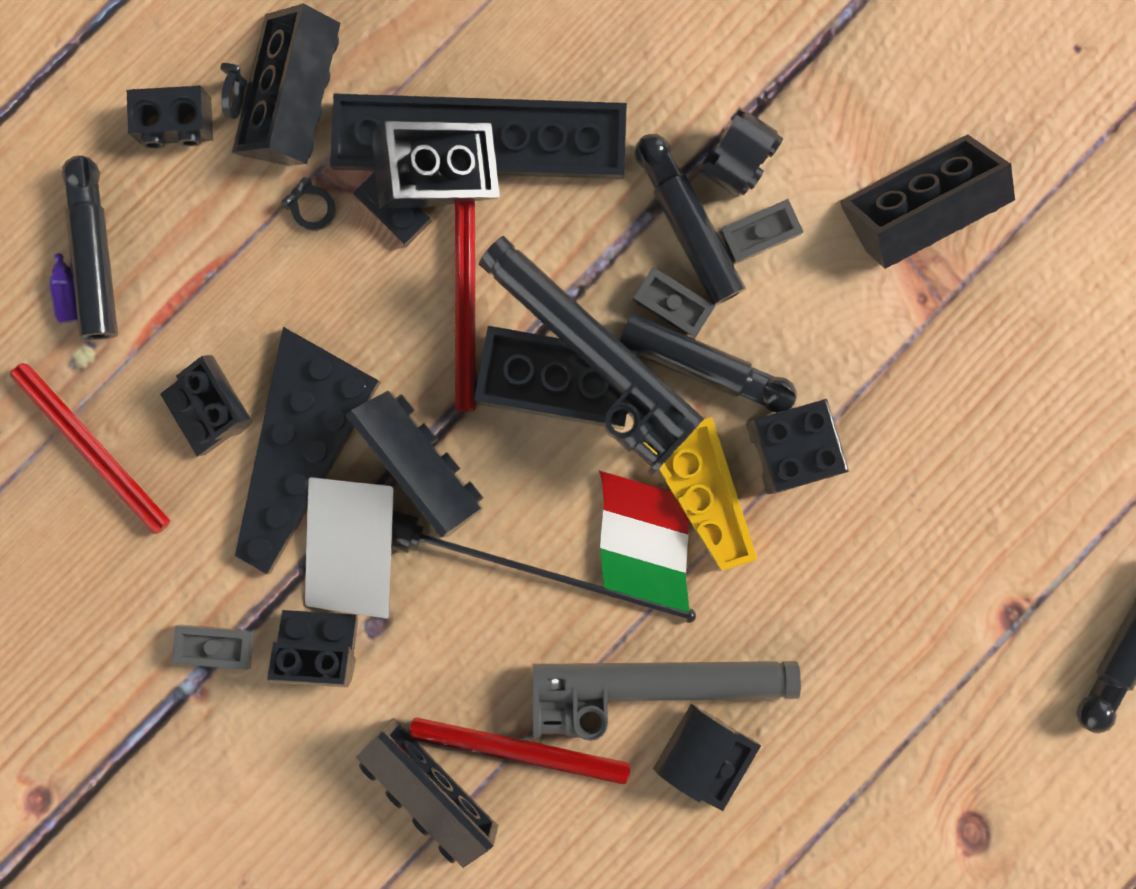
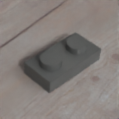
M786 199L725 226L719 232L735 265L801 236L804 231L789 199Z
M652 267L632 299L635 303L693 339L696 338L715 308L713 304Z
M176 625L172 664L247 670L251 668L254 630Z

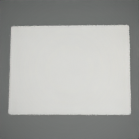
M309 478L305 580L306 606L379 618L389 617L393 510L392 486Z

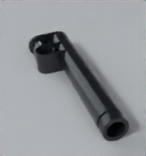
M505 236L497 239L483 254L479 265L488 274H492L493 278L621 394L620 398L606 413L604 420L605 431L628 452L633 450L650 466L648 473L653 475L698 427L704 418L519 249L516 250L515 245ZM617 412L629 414L633 422L632 428L627 432L616 431L612 427L611 417ZM644 442H646L657 454H655L648 446H646Z

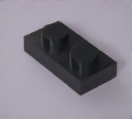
M375 172L353 192L354 196L406 247L432 222L431 218L421 208L379 209Z

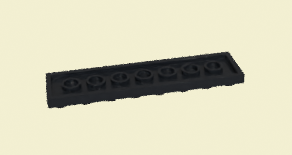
M333 93L330 166L333 170L375 171L371 134L385 121L491 123L497 175L624 179L627 103Z

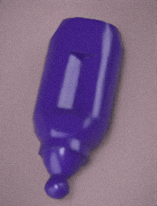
M61 253L54 255L56 262L51 270L52 275L49 278L54 315L59 324L78 321L73 275L71 268L63 261L64 256Z

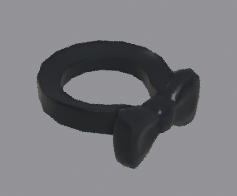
M222 63L220 69L227 74L221 95L222 112L226 118L236 119L242 108L244 87L248 83L241 76L240 66ZM234 85V97L230 108L229 95L231 86Z
M303 177L297 187L281 201L283 208L291 210L293 218L306 230L318 231L325 229L335 218L336 206L334 199L321 187L312 186L311 180L307 177ZM303 194L321 196L325 199L328 207L325 217L318 222L304 220L300 214L298 199Z

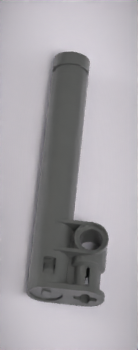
M777 661L533 664L534 740H540L541 734H564L566 738H582L588 741L598 740L607 730L608 701L779 699L780 697H783V699H799L801 692L799 664L797 661H782L781 663ZM589 711L597 713L601 717L599 726L595 729L584 728L580 723V718L584 713Z

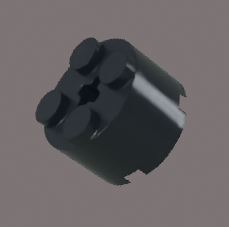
M738 107L730 118L732 120L731 125L725 129L723 128L702 163L704 165L700 168L699 173L732 194L744 196L760 180L764 170L759 166L766 161L768 156L771 158L783 141V137L777 134L778 131L743 108Z

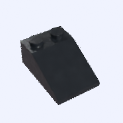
M385 121L371 134L379 209L420 208L499 198L491 123Z

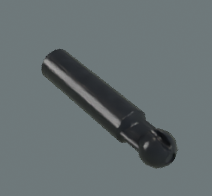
M647 134L641 137L635 147L636 161L645 169L655 188L654 195L711 303L717 306L746 290V287L686 175L681 174L673 159L669 142L658 134Z
M76 155L66 160L63 164L62 178L66 187L68 208L65 210L79 338L85 340L109 339L118 336L105 212L104 208L101 207L100 171L97 164L89 157Z
M631 313L619 340L630 351L638 352L637 355L732 396L738 397L740 395L763 405L770 412L778 413L791 409L796 401L797 391L794 384L787 378L772 376L752 367V363L637 314Z
M1136 598L1096 671L1098 678L1088 697L1083 698L1078 704L1076 710L1080 725L1093 733H1103L1109 731L1114 726L1117 718L1116 711L1127 691H1133L1136 686Z

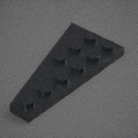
M285 327L282 329L235 552L237 558L265 574H271L308 510L309 478L325 479L353 432L355 427L346 417V414L371 400L381 383L374 377Z

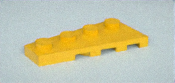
M706 418L658 470L720 571H724L756 561L758 558L713 418ZM644 442L646 446H648L655 454H657L646 442Z

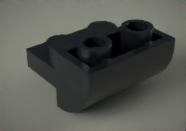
M212 355L199 357L176 375L178 380L160 393L197 457L208 454L231 436L241 434L252 423L250 416Z
M282 610L277 642H273L267 681L280 684L348 687L353 677L356 662L354 649L359 620L357 614Z
M690 704L653 770L665 781L699 803L702 800L724 811L761 745L752 738L726 725L719 718Z

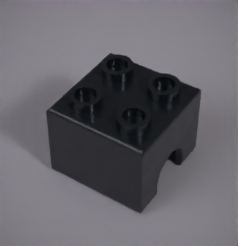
M827 398L757 418L746 423L751 443L755 444L763 468V475L761 476L767 494H776L849 472Z

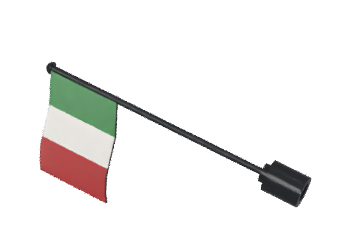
M599 470L603 491L600 556L604 587L422 534L424 527L418 525L419 517L392 510L391 549L408 553L411 547L418 548L421 541L687 619V623H692L696 619V612L693 609H689L686 581L689 519L672 491Z

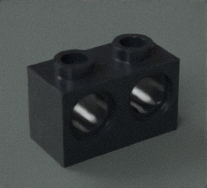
M201 85L126 90L128 134L143 147L158 149L163 148L165 143H179L183 146L192 147L201 145V141H213L212 99ZM195 112L194 119L190 123L183 124L184 117L188 113ZM158 114L157 121L151 126H146L147 120L152 115Z

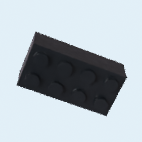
M494 326L487 327L474 398L478 405L604 427L606 413L620 398L621 394L561 339ZM631 351L637 357L638 352ZM617 412L611 417V424L614 429H624L627 413Z

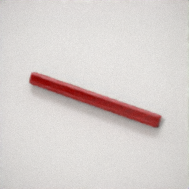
M475 201L455 204V409L458 412H473L476 409V402L474 401L476 393Z
M24 363L17 365L10 372L11 379L153 534H158L167 528L170 524V519L34 369Z
M414 718L409 730V736L413 740L618 784H626L630 776V764L628 762L423 718Z

